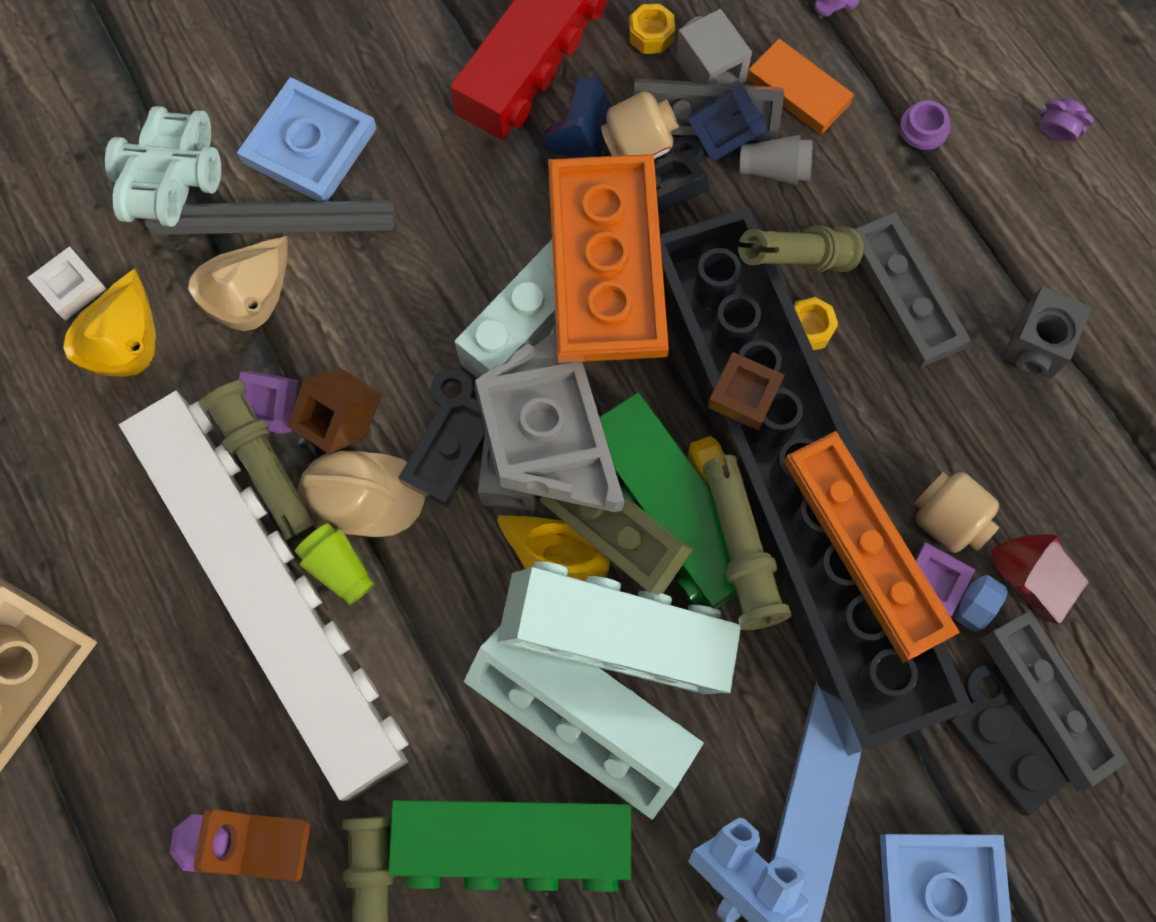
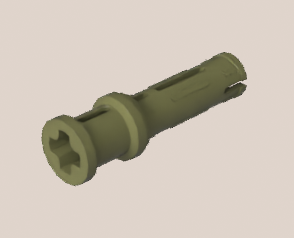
M813 225L806 228L803 232L749 229L743 233L739 242L754 243L753 247H738L740 258L748 265L801 264L804 269L810 272H824L828 269L834 272H849L855 269L861 262L864 252V243L861 235L855 229L848 226L831 229L824 225Z
M242 380L230 382L208 393L199 401V405L203 411H210L225 438L222 441L224 449L231 454L238 455L267 508L277 522L285 541H289L305 533L307 529L313 528L317 523L304 505L266 437L269 435V426L265 420L257 418L244 395L246 391L244 382Z
M724 455L726 464L724 466H721L719 457L713 458L703 465V470L707 475L731 560L726 566L727 571L725 574L728 583L735 585L743 615L738 618L742 630H755L781 623L791 617L789 605L782 604L773 575L777 570L775 559L763 551L738 467V458L734 455Z
M392 816L342 819V829L348 831V869L342 872V881L346 882L347 888H352V922H388V885L393 884V878L396 877L389 876V828H391Z

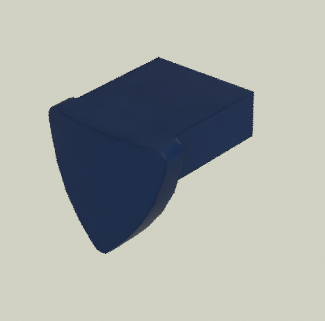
M597 77L578 78L568 118L554 123L544 132L541 142L542 148L575 158L601 156L604 141L601 126L607 124L606 113L612 105Z
M739 79L729 85V91L688 115L690 124L712 162L751 139L759 138L767 133V127L755 100Z

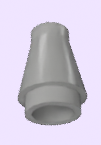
M794 135L753 144L741 145L740 174H752L797 185L798 181H810L813 140H801V135Z

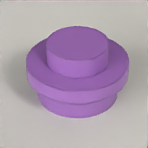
M931 100L920 101L909 107L900 121V133L903 139L909 145L921 150H930L942 145L948 137L951 128L947 110L940 103Z

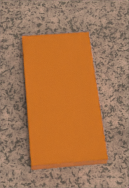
M654 154L548 159L558 363L668 357L669 348Z

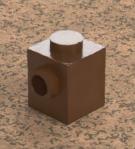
M342 368L305 379L302 382L287 427L325 452L333 453L366 437L382 394Z

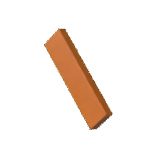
M837 431L787 455L784 460L786 467L902 662L904 663L960 633Z

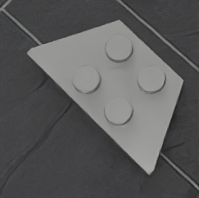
M555 324L554 332L534 347L530 343L526 344L512 354L511 359L506 364L493 367L475 380V392L499 486L606 511H622L624 498L583 362L558 363Z

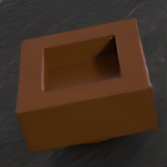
M732 352L709 399L707 408L759 431L782 383L784 374Z

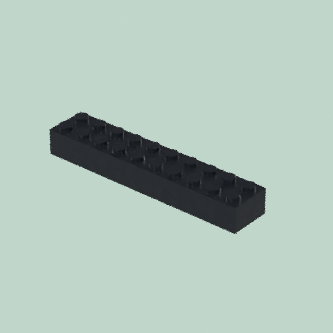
M750 207L660 235L665 309L724 455H734L738 458V467L763 551L775 559L777 570L773 573L785 604L789 605L791 619L846 754L850 756L974 709L944 642L904 663L902 662L784 463L787 455L837 431L881 503L776 265H748L740 258L738 247L752 248L754 244L739 242L740 237L749 229H759ZM732 352L784 374L782 383L759 431L707 408L709 399Z

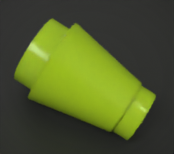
M326 523L316 529L295 549V553L302 559L299 566L340 598H343L349 606L359 600L375 585L369 578V574L343 530L336 531L330 523Z

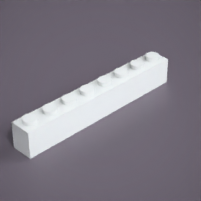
M174 391L118 424L339 800L351 802L409 763L401 751L409 745L405 735L391 715L383 720L372 703L373 700L379 697L375 686L362 668L355 672L351 669L343 655L351 649L348 642L334 621L327 625L323 623L315 607L322 603L321 598L305 575L299 579L295 577L287 562L295 558L293 552L278 530L271 534L267 531L260 519L268 514L266 508L251 486L242 490L234 477L236 473L241 471V468L234 456L225 450L222 444L216 447L208 432L216 427L207 412L201 409L199 402L197 401L189 405L177 391Z

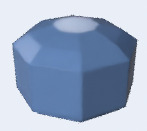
M989 575L977 578L967 586L955 609V620L972 632H979L985 629L1003 605L1008 592L1006 591L1007 587Z

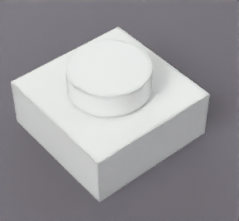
M70 246L27 277L65 321L107 290Z

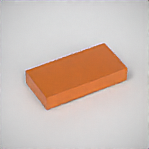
M778 39L748 69L746 78L755 86L783 88L784 98L782 107L819 135H822L851 105L855 95L781 39Z

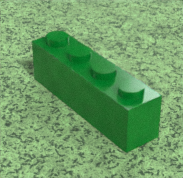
M638 392L599 417L622 494L693 549L677 572L679 578L675 580V584L689 605H702L717 609L735 597L737 592L735 585L728 583L725 574L727 571L726 566L731 560L711 490Z
M393 800L389 876H405L404 888L417 889L440 888V877H464L463 889L495 890L499 889V878H523V890L555 891L558 890L559 879H582V891L616 892L618 891V880H631V804Z

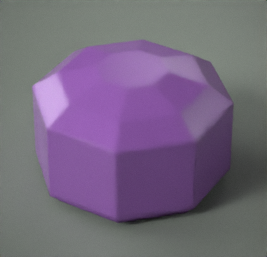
M191 814L173 829L170 854L182 871L197 872L194 870L193 865L203 815ZM223 825L217 831L213 841L214 855L218 860L225 856L231 842L230 830L226 825Z

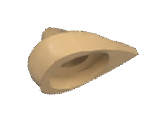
M284 236L262 241L242 249L223 253L200 265L189 280L188 290L195 303L209 317L232 329L248 331L261 326L268 320L279 300L287 265L288 237ZM257 305V308L250 309L252 306Z

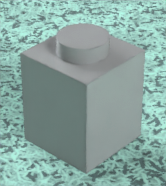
M721 9L705 17H695L687 22L683 28L679 29L675 59L691 82L731 84L738 79L742 83L746 81L752 51Z

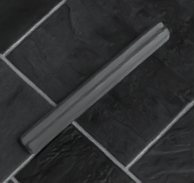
M389 200L184 204L179 221L173 227L163 226L159 220L144 219L146 228L153 235L390 231L395 227L396 213L393 202Z

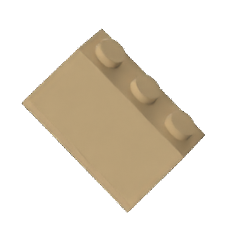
M0 578V772L97 644V641L34 597Z

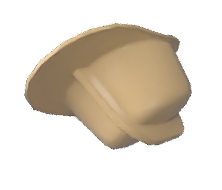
M345 450L335 451L330 454L326 453L314 460L303 472L297 488L301 500L317 523L314 526L316 529L326 523H330L336 531L342 529L348 535L368 537L394 536L408 529L420 516L425 502L424 495L401 484L398 479L407 462L394 456Z

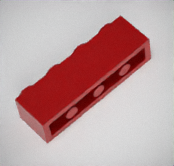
M514 0L450 86L455 115L504 141L514 126L519 128L525 122L533 99L540 90L546 91L550 87L556 76L557 66L566 54L571 56L580 44L583 30L591 19L596 21L601 16L607 0Z

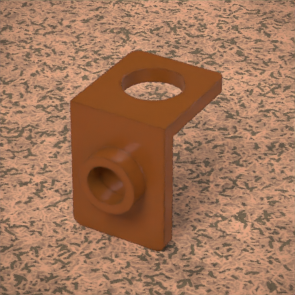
M206 809L203 814L193 868L197 872L298 882L302 878L310 822L302 819L249 815ZM223 825H226L230 830L231 842L225 856L218 860L214 855L213 841L217 831Z

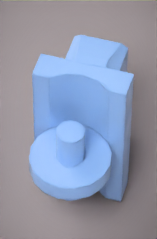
M738 818L724 826L714 838L695 848L688 862L724 898L717 910V916L723 922H735L741 916L748 922H788L793 918L797 919L804 913L809 904V901L800 893L805 874L789 859L777 857L770 863H767L756 853L755 850L760 842L759 832L744 818Z

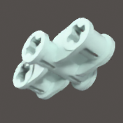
M154 106L149 111L147 120L141 130L139 144H129L122 137L111 138L105 152V169L110 181L115 183L113 189V209L118 220L122 222H132L135 218L159 220L161 225L173 227L179 221L183 205L187 199L189 186L200 187L204 193L212 194L216 192L221 177V160L218 150L210 147L211 123L205 111L196 110L189 115L170 113L162 106Z

